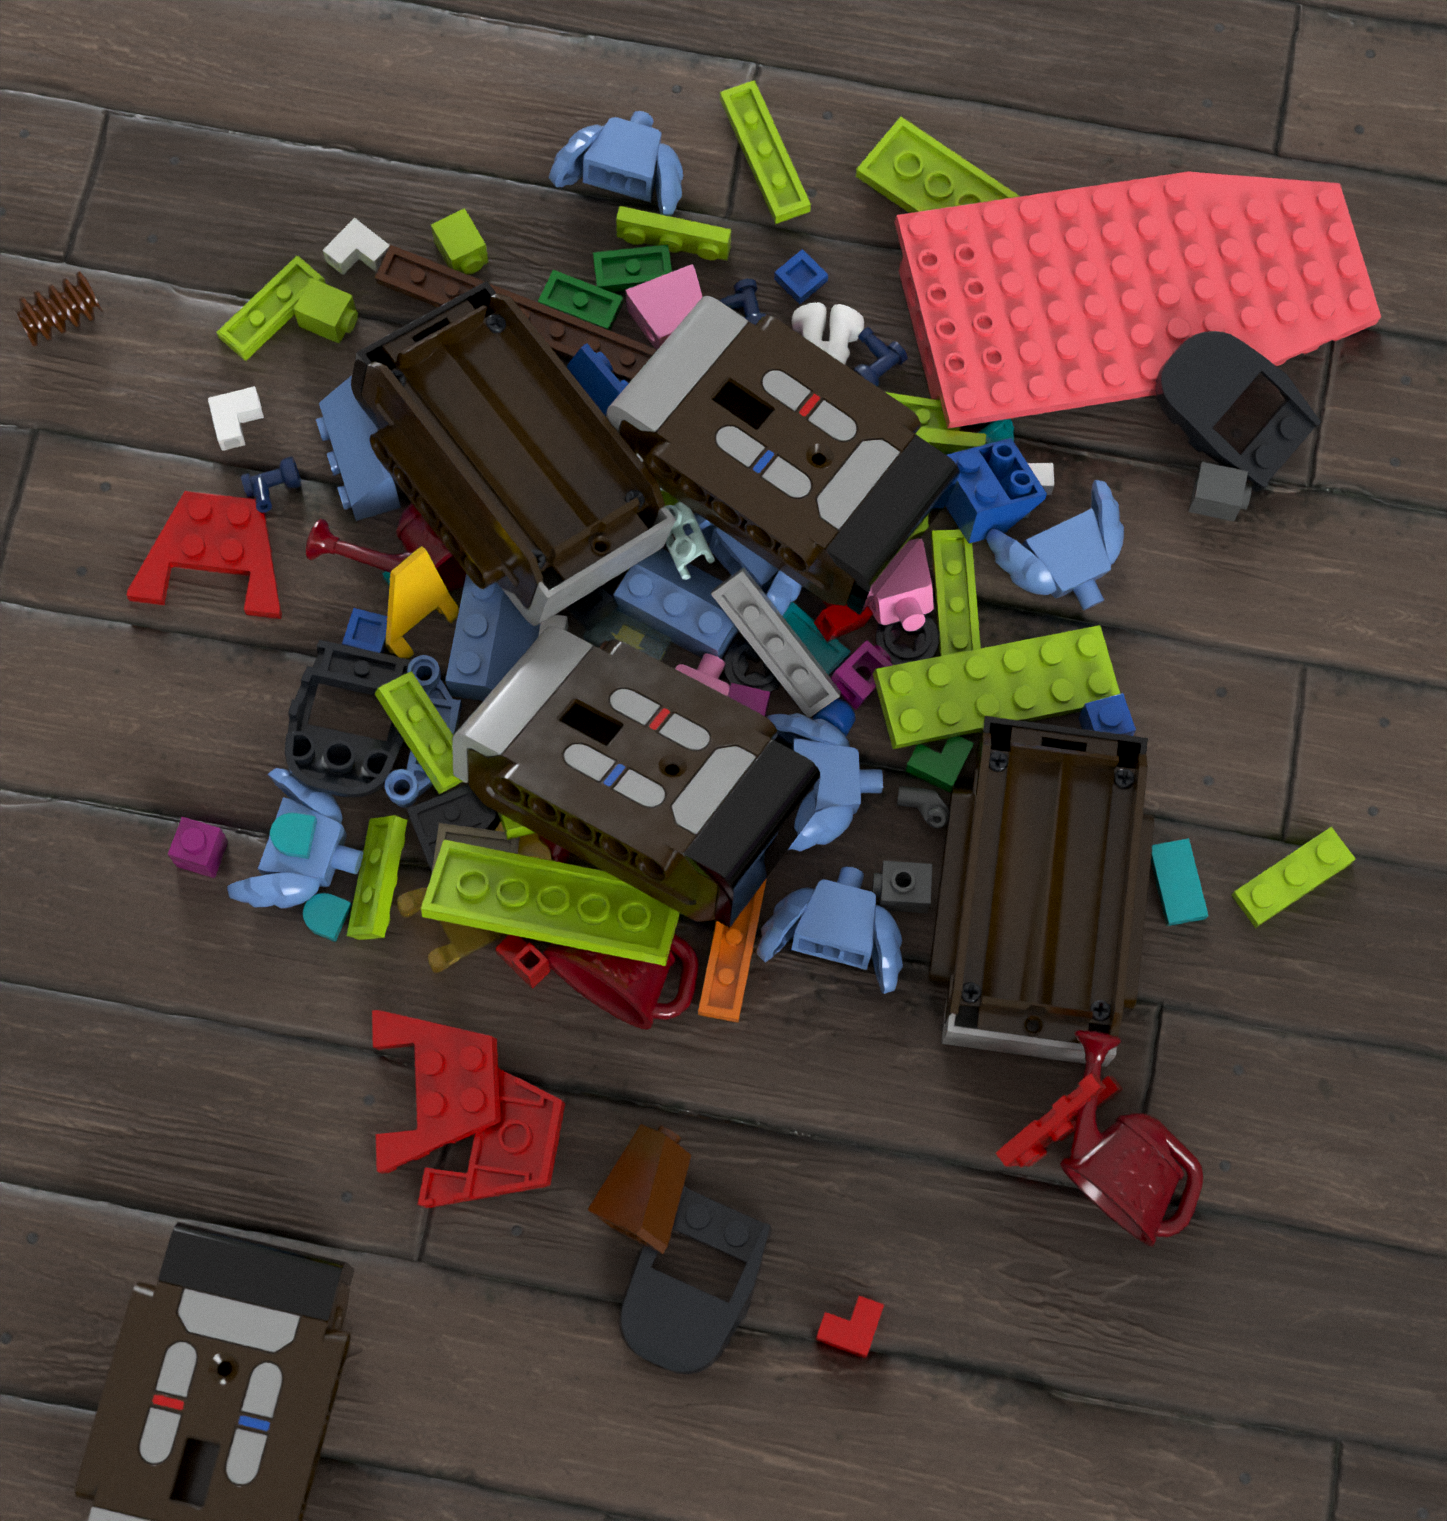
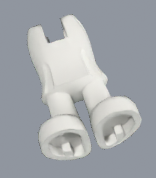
M819 302L809 303L796 309L792 315L793 330L845 365L850 354L847 348L848 342L857 341L859 339L858 335L864 329L863 316L846 305H834L830 312L829 341H822L827 316L825 305Z

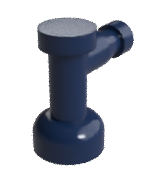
M754 279L738 281L734 285L735 294L719 300L732 310L743 308L746 316L745 319L754 325L766 315L760 313L755 295L758 288Z
M866 327L858 335V338L862 343L865 342L877 360L870 366L859 364L852 370L879 387V377L896 363L899 365L903 364L908 359V356L899 343L893 341L886 346L874 335L870 327Z
M293 456L281 460L278 469L250 476L249 473L241 475L247 497H255L256 509L262 513L268 512L272 508L271 499L269 498V487L283 483L290 489L302 486L300 474Z

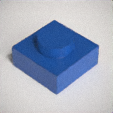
M802 249L774 272V280L801 304L828 282V274Z
M353 608L342 645L383 654L386 647L387 616Z

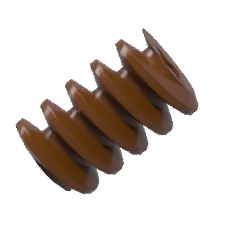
M81 272L76 273V286L66 278L62 279L63 292L61 293L52 284L49 285V298L47 299L38 291H35L33 293L34 305H31L24 297L19 299L20 311H16L34 347L38 345L37 333L39 332L47 340H51L52 326L64 334L66 333V320H69L78 328L81 326V313L90 321L95 320V307L103 313L87 278Z

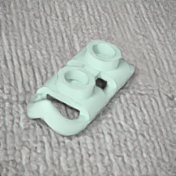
M678 500V503L674 506L667 505L664 507L676 519L667 538L666 545L681 578L687 580L691 577L686 567L688 563L701 554L705 556L709 563L714 562L715 559L692 510ZM687 523L690 524L694 532L689 536H686L683 526Z

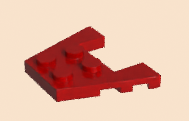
M184 491L128 588L126 596L129 601L165 605L171 569L173 567L250 576L244 605L245 614L281 619L282 610L271 554L266 513L259 512L256 509V499Z
M372 1011L373 1048L383 1050L414 1046L417 1129L376 1134V1166L378 1173L387 1174L395 1171L400 1165L411 1160H419L437 1148L448 1143H456L501 1122L498 1049L495 1037L385 1011Z
M498 1068L501 1122L475 1133L467 1173L425 1167L417 1205L422 1208H433L550 1186L566 1103Z
M1090 1073L1078 1083L1080 1086L1068 1096H1062L1052 1105V1110L1039 1120L1031 1122L999 1149L996 1155L1005 1167H1031L1048 1153L1045 1149L1046 1146L1053 1141L1060 1140L1062 1142L1074 1134L1077 1112L1081 1107L1098 1095L1097 1110L1120 1093L1123 1088L1113 1076H1107L1101 1081L1096 1074Z

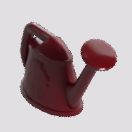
M412 503L402 513L396 530V535L402 541L406 550L404 553L386 554L342 541L339 537L333 535L325 519H319L313 525L306 542L305 553L309 560H314L322 554H338L389 573L422 546L427 550L448 592L463 587L466 572Z
M538 835V840L549 849L552 861L568 864L569 851ZM675 933L666 966L550 943V947L542 952L548 959L550 968L574 990L614 1017L641 1029H650L653 1019L668 1020L681 1015L690 1006L694 996L698 975V958L694 949ZM675 953L682 961V972L677 995L671 1002L658 1003L670 966H673L675 962V956L673 955Z
M1076 1031L1075 1037L1082 1044L1085 1051L1086 1065L1083 1079L1090 1073L1096 1074L1100 1079L1101 1066L1109 1050L1121 1043V1039L1117 1036L1101 1032ZM1097 1095L1078 1110L1071 1157L1069 1159L1064 1158L1060 1162V1166L1069 1179L1108 1217L1133 1237L1153 1247L1156 1237L1176 1235L1189 1224L1203 1185L1204 1175L1202 1166L1198 1159L1160 1120L1147 1114L1132 1113L1124 1116L1119 1115L1115 1119L1116 1122L1102 1133L1099 1132L1096 1123ZM1179 1163L1186 1171V1184L1175 1214L1170 1219L1163 1221L1162 1219L1179 1180L1181 1181L1184 1177V1172L1178 1165Z

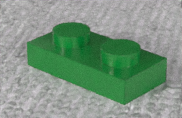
M669 245L593 252L596 286L609 292L626 291L629 288L672 272Z
M553 270L538 299V303L611 331L623 306V297Z

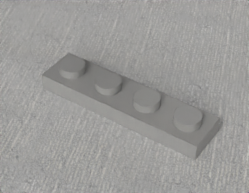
M745 567L712 590L711 595L807 717L810 718L840 697L841 691Z

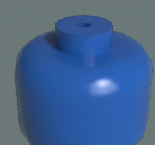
M837 698L814 714L812 719L828 721L846 737L856 717L852 707L846 701Z

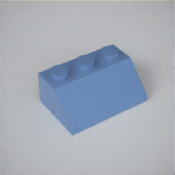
M359 373L351 375L319 402L323 417L316 419L322 441L330 439L334 451L326 454L333 476L341 473L344 485L337 487L344 510L352 508L356 521L401 508L394 480L378 460L370 445V435L378 430L371 408L362 397L363 383Z
M663 549L658 550L628 570L614 593V600L618 605L615 609L616 612L700 658L705 653L715 655L720 659L723 658L739 632L738 628L711 595L712 590L723 581L689 563L686 567L691 577L687 580L682 579L670 553Z
M466 574L445 680L448 692L453 697L483 701L539 636L541 623L537 626L528 623L497 582L485 589H480Z

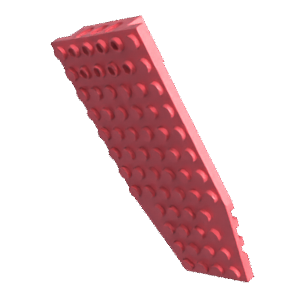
M1182 172L900 214L895 219V226L903 254L899 274L931 399L940 400L947 429L1156 395V379L1161 367L1187 338L1197 333L1218 331L1231 334L1259 352L1274 365L1279 366L1284 364L1286 360L1303 353L1305 355L1317 350L1320 345L1332 340L1338 341L1377 324L1381 318L1340 183Z

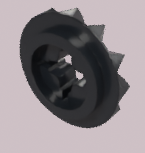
M924 614V625L915 631H906L900 621L888 625H878L875 637L876 643L889 654L892 664L898 665L934 657L939 645V632L935 622L929 615ZM901 628L909 636L919 635L914 639L913 651L906 644H896L901 637Z
M745 637L736 641L729 648L725 656L724 662L726 665L724 670L725 676L730 683L769 692L779 689L781 683L765 663L763 664L765 676L763 674L760 675L758 672L746 676L749 670V664L746 659L752 660L755 663L762 659Z

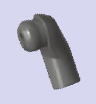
M899 786L897 806L917 808L926 823L934 829H941L947 824L950 811L936 791Z

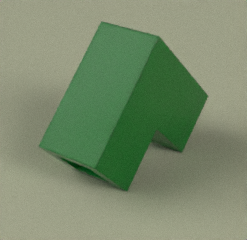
M960 736L948 738L941 754L922 744H917L907 763L905 772L951 793L973 749L974 743Z

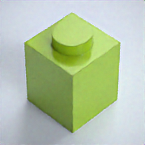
M465 208L431 224L434 243L449 268L470 275L479 271L484 264L489 262L486 244Z
M310 278L293 309L299 327L339 344L346 332H352L358 319V312L356 311L351 294L313 278Z

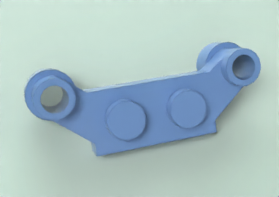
M427 655L417 656L409 663L407 673L413 672L454 735L458 729L462 708L461 700L452 699L441 680V672L437 661ZM424 676H431L428 680H420ZM411 750L407 769L395 770L385 780L387 796L393 803L403 808L412 806L416 799L433 785ZM401 789H409L404 795L398 794Z

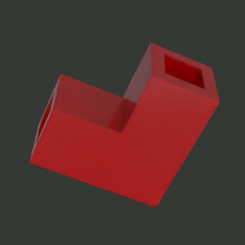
M854 587L850 600L845 606L828 604L823 601L827 608L822 610L814 624L826 642H829L864 627L873 615V612L856 587Z
M508 935L495 948L497 955L532 989L551 971L548 959L530 942L527 944L519 936Z
M859 1296L850 1321L825 1312L815 1340L866 1358L884 1304Z

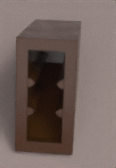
M640 1124L587 1211L613 1230L664 1254L669 1244L691 1159V1154L678 1145L681 1137L662 1125L657 1130Z

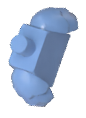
M643 111L634 112L630 121L613 117L608 120L605 126L591 125L577 131L570 137L568 144L557 153L548 177L556 187L573 185L583 177V183L648 202L652 200L655 185L660 214L670 217L676 209L677 202L682 197L681 181L683 179V170L680 160L669 145L661 143V132L658 129L651 128L653 118Z
M1094 480L1091 491L1090 510L1030 537L1022 544L997 529H991L986 536V540L995 556V562L1010 574L1012 582L1018 587L1038 595L1051 594L1055 599L1074 591L1084 611L1104 601L1095 580L1111 570V565L1118 558L1123 545L1124 526L1120 522L1119 504L1113 498L1111 489L1105 481Z
M695 512L694 516L706 542L710 543L709 548L714 556L731 575L745 567L783 616L790 603L799 596L802 585ZM687 523L683 526L686 536L694 533L690 524Z
M799 713L768 715L767 718L777 729V737L791 745L789 750L790 761L801 766L804 770L799 806L795 811H792V822L796 823V827L779 850L793 849L803 851L816 844L826 845L839 837L849 827L853 820V814L857 813L861 804V794L882 793V770L859 769L858 749L850 747L845 735L826 720H813Z
M275 768L267 775L289 797H283L276 819L286 813H299L315 816L317 823L309 859L287 856L280 853L269 836L258 867L262 876L250 877L227 886L229 898L249 903L257 908L274 905L279 908H290L302 904L313 897L319 887L330 886L336 869L357 874L363 858V851L344 846L347 833L341 824L343 819L341 809L332 794L309 789L299 783L288 770Z
M842 867L837 882L823 879L818 882L815 889L809 887L801 888L781 899L775 906L773 915L761 928L762 938L756 953L764 962H767L794 937L791 950L867 970L871 956L876 978L883 994L895 991L898 973L903 968L900 951L902 937L898 925L884 907L875 905L876 894L861 889L864 873L853 867Z

